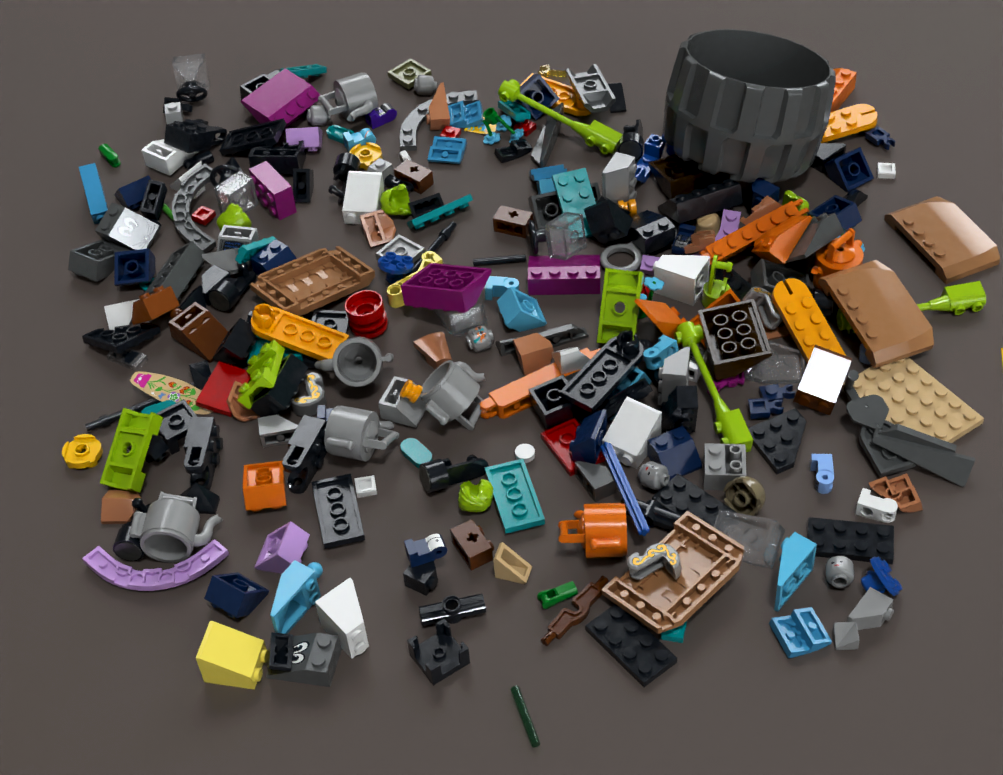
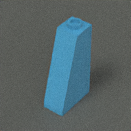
M92 163L80 166L79 171L93 222L98 224L108 210L96 164Z

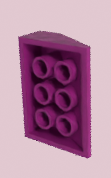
M285 68L241 100V103L260 124L284 118L287 123L284 128L286 129L307 113V109H310L312 105H317L319 102L318 97L321 95L311 84Z
M600 255L529 256L528 295L600 294Z
M430 263L401 285L404 305L412 306L413 308L423 307L429 310L441 309L443 311L466 313L476 304L492 271L490 268Z

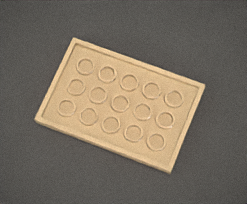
M909 357L875 369L873 366L859 373V378L853 386L860 398L874 394L884 399L889 408L885 420L894 425L900 424L949 443H953L983 424L984 421L980 414ZM845 382L843 383L842 388H841L843 391H844Z

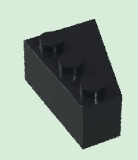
M304 140L294 145L283 143L281 147L273 148V145L252 148L248 156L250 168L267 161L279 174L293 175V169H302L306 159Z
M697 385L676 386L668 395L667 402H662L661 409H657L662 412L661 433L669 432L681 426L689 434L695 432L698 413Z

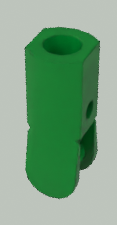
M108 144L99 146L100 154L112 167L120 166L121 162L118 159V155Z
M570 581L558 587L541 591L537 598L539 601H542L543 609H549L561 601L576 596L578 591L574 582Z

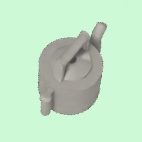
M365 72L335 80L333 83L334 91L318 97V101L323 104L329 115L341 113L348 121H354L356 117L369 114L373 109L378 108V99L374 85ZM335 98L337 105L334 108L328 102V100Z
M352 337L342 342L336 348L332 359L317 361L314 366L323 371L334 370L338 379L346 385L361 387L374 381L382 369L383 361L392 362L394 355L387 353L385 356H382L379 347L372 340L365 337Z
M448 360L437 367L425 380L420 397L426 403L425 409L441 425L456 419L468 430L473 431L474 425L482 411L479 403L484 401L478 395L480 385L477 382L486 381L484 373L474 372L466 363ZM474 400L477 406L469 420H467L461 414L470 407Z
M344 405L336 406L330 413L326 424L324 436L325 449L328 453L335 456L366 462L371 458L375 449L384 450L391 442L398 439L399 433L388 430L393 429L394 424L391 421H379V416L374 411ZM379 436H380V437H385V438H384L383 440H381V441L378 440V437H379Z
M161 491L158 500L151 503L148 507L147 513L134 512L129 535L132 538H140V547L149 557L162 562L176 563L186 560L191 555L194 547L206 545L211 540L214 526L222 522L223 519L218 516L219 513L210 517L206 521L202 532L197 534L200 523V515L196 510L197 497L191 498L167 494Z

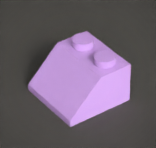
M319 127L286 129V143H289V145L299 144V141L304 140L305 149H308V152H315L317 148H322L323 131Z
M291 521L268 534L254 568L282 574L294 560L301 563V556L308 547L307 541L310 534Z

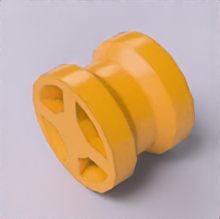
M408 379L402 387L399 396L402 398L406 397L411 403H415L423 387L413 384V381Z

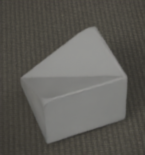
M835 622L832 630L835 650L858 649L860 639L857 623Z

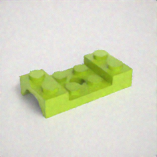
M605 268L597 343H607L611 338L618 336L624 330L633 331L634 340V335L638 330L639 307L634 300L641 297L644 272ZM618 302H623L625 305V310L622 313H618L615 310V305Z
M272 340L269 344L265 343L260 349V353L257 356L253 355L247 362L249 365L246 372L251 375V381L248 384L245 382L239 388L238 392L240 393L237 400L248 409L252 407L254 398L265 387L273 388L285 351V348L275 340Z
M123 408L100 484L115 489L141 492L146 475L141 472L152 435L158 436L163 420L162 416L154 412L145 414ZM132 445L130 452L127 453V448Z

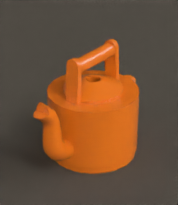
M849 228L842 236L835 238L816 251L814 267L811 270L813 286L815 288H821L818 283L820 277L863 264L862 241H854V229Z
M625 503L584 504V511L578 510L574 512V517L579 520H565L558 523L560 529L559 542L581 543L583 549H585L586 558L627 556ZM568 529H577V534H568Z

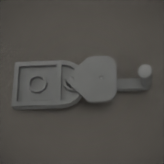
M850 370L847 373L844 385V392L850 401L847 404L846 411L854 423L863 426L859 435V441L879 478L916 467L917 464L872 442L875 428L887 430L894 424L885 420L889 408L882 397L874 394L862 398L859 397L853 387L855 381L859 378V373L856 370Z

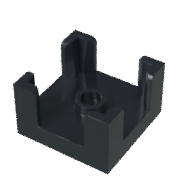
M184 399L156 413L163 417L158 435L164 438L165 443L169 446L168 451L171 455L180 451L177 440L186 436L190 418L198 417Z
M445 619L435 624L437 634L419 644L417 636L407 640L410 656L432 685L437 684L470 664L469 648L464 642H461L460 645L452 637L451 627Z

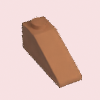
M444 82L440 83L429 106V112L426 114V124H429L430 131L443 130L445 126H450Z

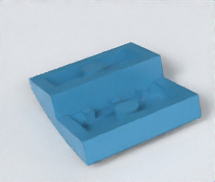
M480 100L468 105L460 101L448 106L450 126L469 128L484 124Z
M434 136L433 145L430 146L428 162L460 164L465 153L467 140L464 138Z
M564 164L531 169L529 175L532 181L551 179L554 174L567 172V168L564 169Z
M812 607L794 609L791 615L774 617L769 622L788 658L817 651L830 645L832 642Z

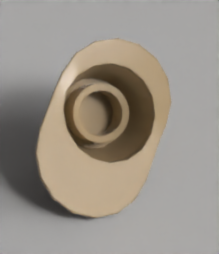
M712 213L696 218L692 226H696V232L714 230L716 236L721 226L722 217Z

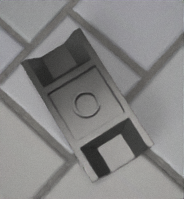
M593 64L587 72L574 74L569 68L565 69L578 99L582 101L584 107L591 113L608 111L614 104L616 98L597 64Z

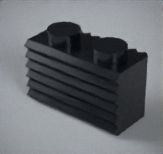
M148 180L149 183H147L148 186L143 196L144 199H142L143 202H141L142 205H140V211L143 217L158 221L167 194V187L163 182Z

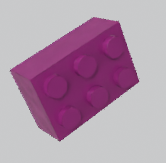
M267 161L249 169V180L253 186L252 194L256 199L260 200L263 207L269 209L272 216H275L280 221L297 212L292 186Z

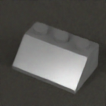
M615 152L602 172L603 197L615 203L620 200L626 202L629 199H636L637 191H635L637 178H635L637 164H635L634 156Z
M685 347L665 358L663 367H659V379L662 380H659L658 392H662V394L659 393L658 405H661L663 401L667 402L668 395L676 386H688L690 347Z

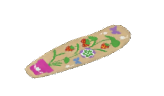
M141 371L135 372L130 379L134 386L161 402L172 400L177 403L184 399L195 414L204 415L214 412L196 406L195 401L202 390L182 380Z

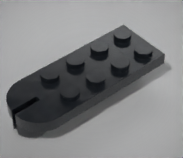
M624 330L618 336L611 338L560 391V397L593 413L642 361L644 348L639 341L638 334L634 335L633 340V331Z

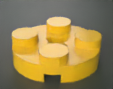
M366 142V145L361 146V143L357 144L349 152L359 158L361 162L360 168L366 171L377 159H383L380 146L371 142Z
M90 434L77 435L70 443L67 441L62 448V456L67 466L76 469L95 467L103 453L100 441Z

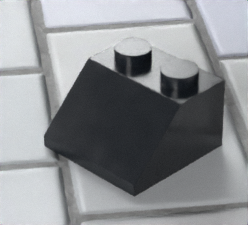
M610 199L586 207L584 210L591 235L600 243L606 244L628 235L633 218Z
M240 318L228 331L212 359L235 365L240 360L244 361L250 353L248 351L249 346L253 347L258 339L251 330V324Z

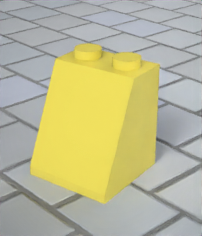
M210 621L198 650L196 661L206 683L255 690L257 681L260 682L262 678V667L267 662L269 650L266 649L265 642L262 639Z

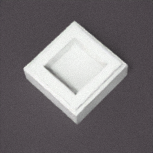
M878 163L877 178L895 179V163Z
M374 475L354 478L357 498L377 495Z

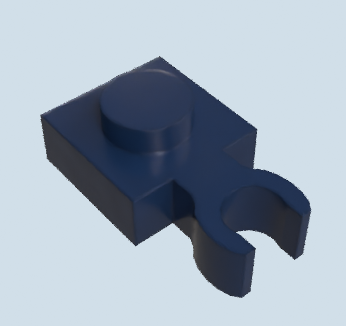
M879 126L866 132L865 138L876 146L881 144L886 150H889L890 145L895 147V140L889 138L890 134Z
M778 384L759 387L760 397L768 398V402L782 400L783 403V398L793 399L795 397V391H792L793 385L791 384L779 388Z
M768 398L748 399L750 419L770 418V413L777 415L783 413L782 400L768 402Z

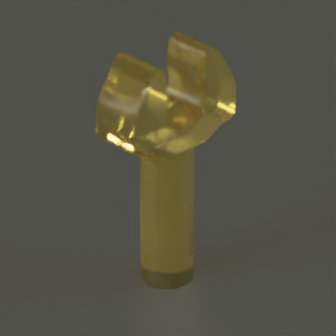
M541 65L540 71H538V74L545 78L549 76L567 77L565 71L550 69V65Z

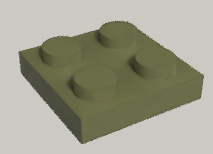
M411 58L388 71L389 78L408 90L414 87V79L419 75L432 76L430 69Z

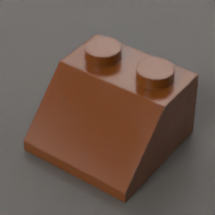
M161 285L152 289L153 293L151 294L147 292L138 296L139 300L133 302V325L153 320L180 306L172 287L164 288Z

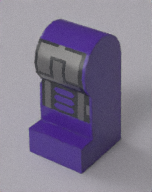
M384 103L380 107L373 109L369 114H366L365 120L372 129H375L393 121L397 116V111L389 103Z

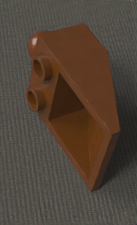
M197 302L191 304L184 311L180 308L172 309L170 312L171 321L168 322L171 337L211 363L213 361L212 357L228 333L226 328L206 308Z

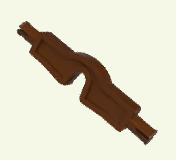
M601 576L595 584L590 582L581 592L573 597L572 605L578 611L563 608L548 625V633L541 639L543 645L548 646L554 638L561 639L572 626L583 622L587 618L590 607L602 596L601 589L609 582L607 577Z

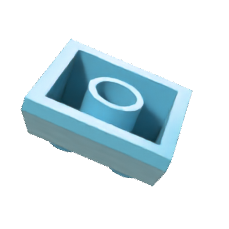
M510 287L497 300L499 312L504 318V324L509 329L521 332L547 324L537 299L515 288Z

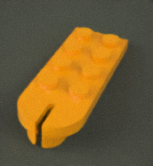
M532 73L520 86H522L534 73ZM541 76L560 98L551 108H555L563 103L564 112L575 116L591 114L584 107L582 101L578 99L572 86Z
M856 104L830 112L828 126L821 143L861 131L872 130L878 121L877 111L871 105Z
M788 278L784 282H778L772 291L773 304L806 363L808 364L815 345L846 356L808 287L802 281L795 278Z
M265 303L256 305L254 310H252L251 330L255 335L268 341L275 340L281 346L318 360L332 359L336 348L342 342L349 339V335Z

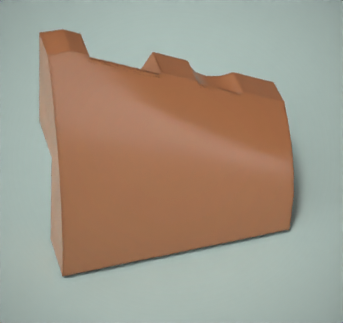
M767 195L758 205L751 209L752 214L747 218L742 217L739 221L747 225L783 205Z
M702 230L692 234V243L684 247L685 254L698 252L714 243L715 231Z
M443 332L431 333L414 341V347L425 356L426 362L433 369H436L445 361L452 360Z
M907 473L890 480L885 476L869 482L870 488L880 496L895 500L900 511L912 513L923 510L920 498Z

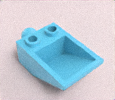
M294 560L281 574L270 614L275 633L288 634L311 606L315 605V601L320 598L317 578L323 573L321 564L312 562L305 566Z

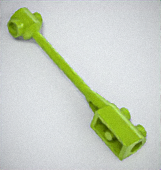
M514 79L504 80L501 84L498 95L503 102L508 100L514 102L517 99L570 126L571 129L585 140L586 145L599 147L600 152L603 154H608L609 152L613 155L618 149L619 141L623 134L596 120L591 125L573 121L522 95L520 93V84Z
M980 281L944 287L941 297L930 300L927 303L917 304L921 311H954L955 315L963 314L968 308H972L973 312H978L986 304V294ZM839 308L836 316L838 328L841 331L847 330L849 334L855 333Z
M690 321L680 324L676 332H674V339L677 340V343H682L684 348L690 347L714 401L716 422L713 423L714 431L716 434L721 433L723 436L720 439V444H745L746 452H750L752 450L753 438L740 409L730 410L721 399L697 346L704 338L701 325H694Z

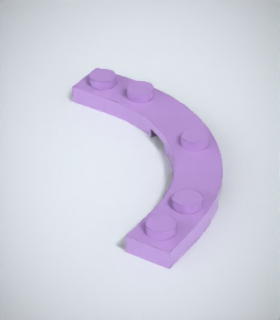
M723 210L721 226L715 241L738 230L741 212ZM699 251V252H697V253H695V254H692V255L701 256V255L699 254L701 251ZM643 255L640 272L654 275L652 268L655 261H658L660 257Z
M214 539L190 558L174 564L175 567L162 570V568L143 569V571L134 570L132 567L116 561L100 546H97L82 559L92 571L113 585L130 590L155 591L173 588L202 576L225 559L229 552Z

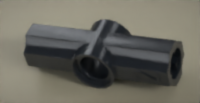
M636 499L649 528L656 525L672 531L674 529L673 523L682 516L663 509L662 505L655 500L644 502ZM626 508V515H629V516H630V514H629V512H628V510H627V508Z
M482 593L463 598L451 595L444 598L442 602L420 606L419 612L423 626L437 623L442 619H445L448 623L455 624L461 621L462 617L485 613L486 607Z

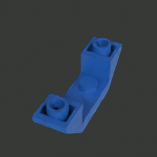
M651 134L644 143V155L637 162L635 173L637 181L645 183L652 174L648 162L661 159L666 144L661 136Z

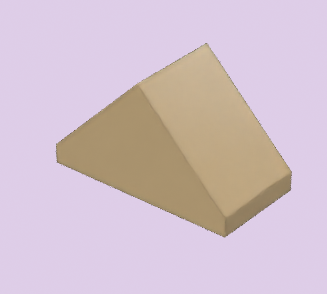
M503 542L500 543L493 559L495 578L521 584L527 583L532 566Z

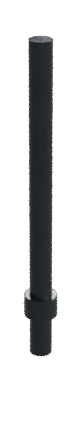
M452 221L446 229H442L439 237L427 251L435 252L444 241L448 240L457 224ZM422 257L413 266V270L407 273L404 278L418 271L422 263Z
M151 398L126 409L139 412L145 407L160 403L161 401ZM122 410L108 416L105 414L100 416L98 420L85 424L87 431L111 425V422L120 419Z

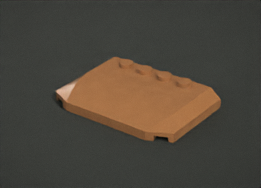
M936 196L885 215L884 220L893 230L898 228L936 267L935 274L945 284L999 265L1000 263L997 245L955 203Z
M336 246V250L318 249L260 274L257 277L258 281L255 284L252 282L250 287L255 294L271 306L301 316L369 286L375 277V270L342 247Z
M874 260L819 278L818 283L826 296H832L866 348L865 356L874 369L933 348L932 326L895 272L884 264Z
M686 511L673 523L674 529L659 542L669 544L679 554L682 570L681 575L676 580L667 571L666 567L663 566L641 580L631 578L629 571H627L620 579L615 576L601 589L603 596L658 634L682 626L739 571L745 550L743 545L689 511Z

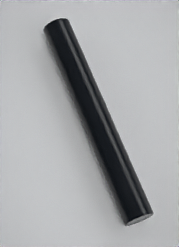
M526 254L473 259V265L525 262Z

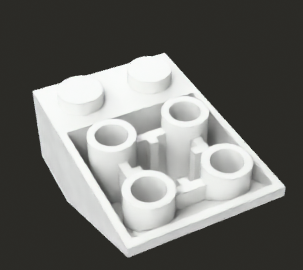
M164 139L152 141L141 150L146 166L169 176L179 169L186 159L192 158L198 153H186L165 144Z

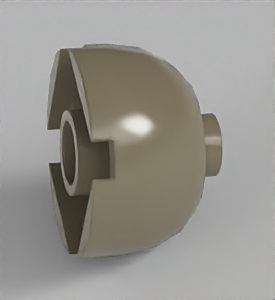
M737 477L728 482L724 487L723 493L726 491L725 505L745 517L744 519L757 514L765 504V490L762 484L752 477Z

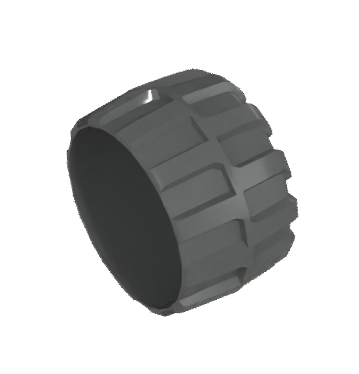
M716 29L692 34L687 41L681 43L669 80L664 109V138L668 145L674 146V153L684 162L693 160L698 163L699 170L711 175L723 172L729 174V179L747 183L754 182L757 178L775 183L797 177L813 164L827 129L836 82L835 70L830 67L829 61L819 53L802 44L775 35L737 29Z

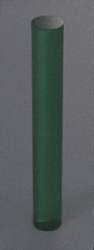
M513 686L510 690L532 747H538L541 743L519 686Z

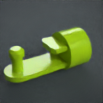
M715 254L712 261L710 279L703 286L701 302L705 308L730 289V286L727 284L728 278L724 277L723 281L714 279L716 268L730 272L732 271L733 263L717 261L718 255Z

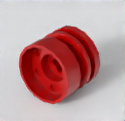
M362 290L348 297L345 302V310L352 334L356 337L371 339L384 333L388 327V319L381 295L376 291Z

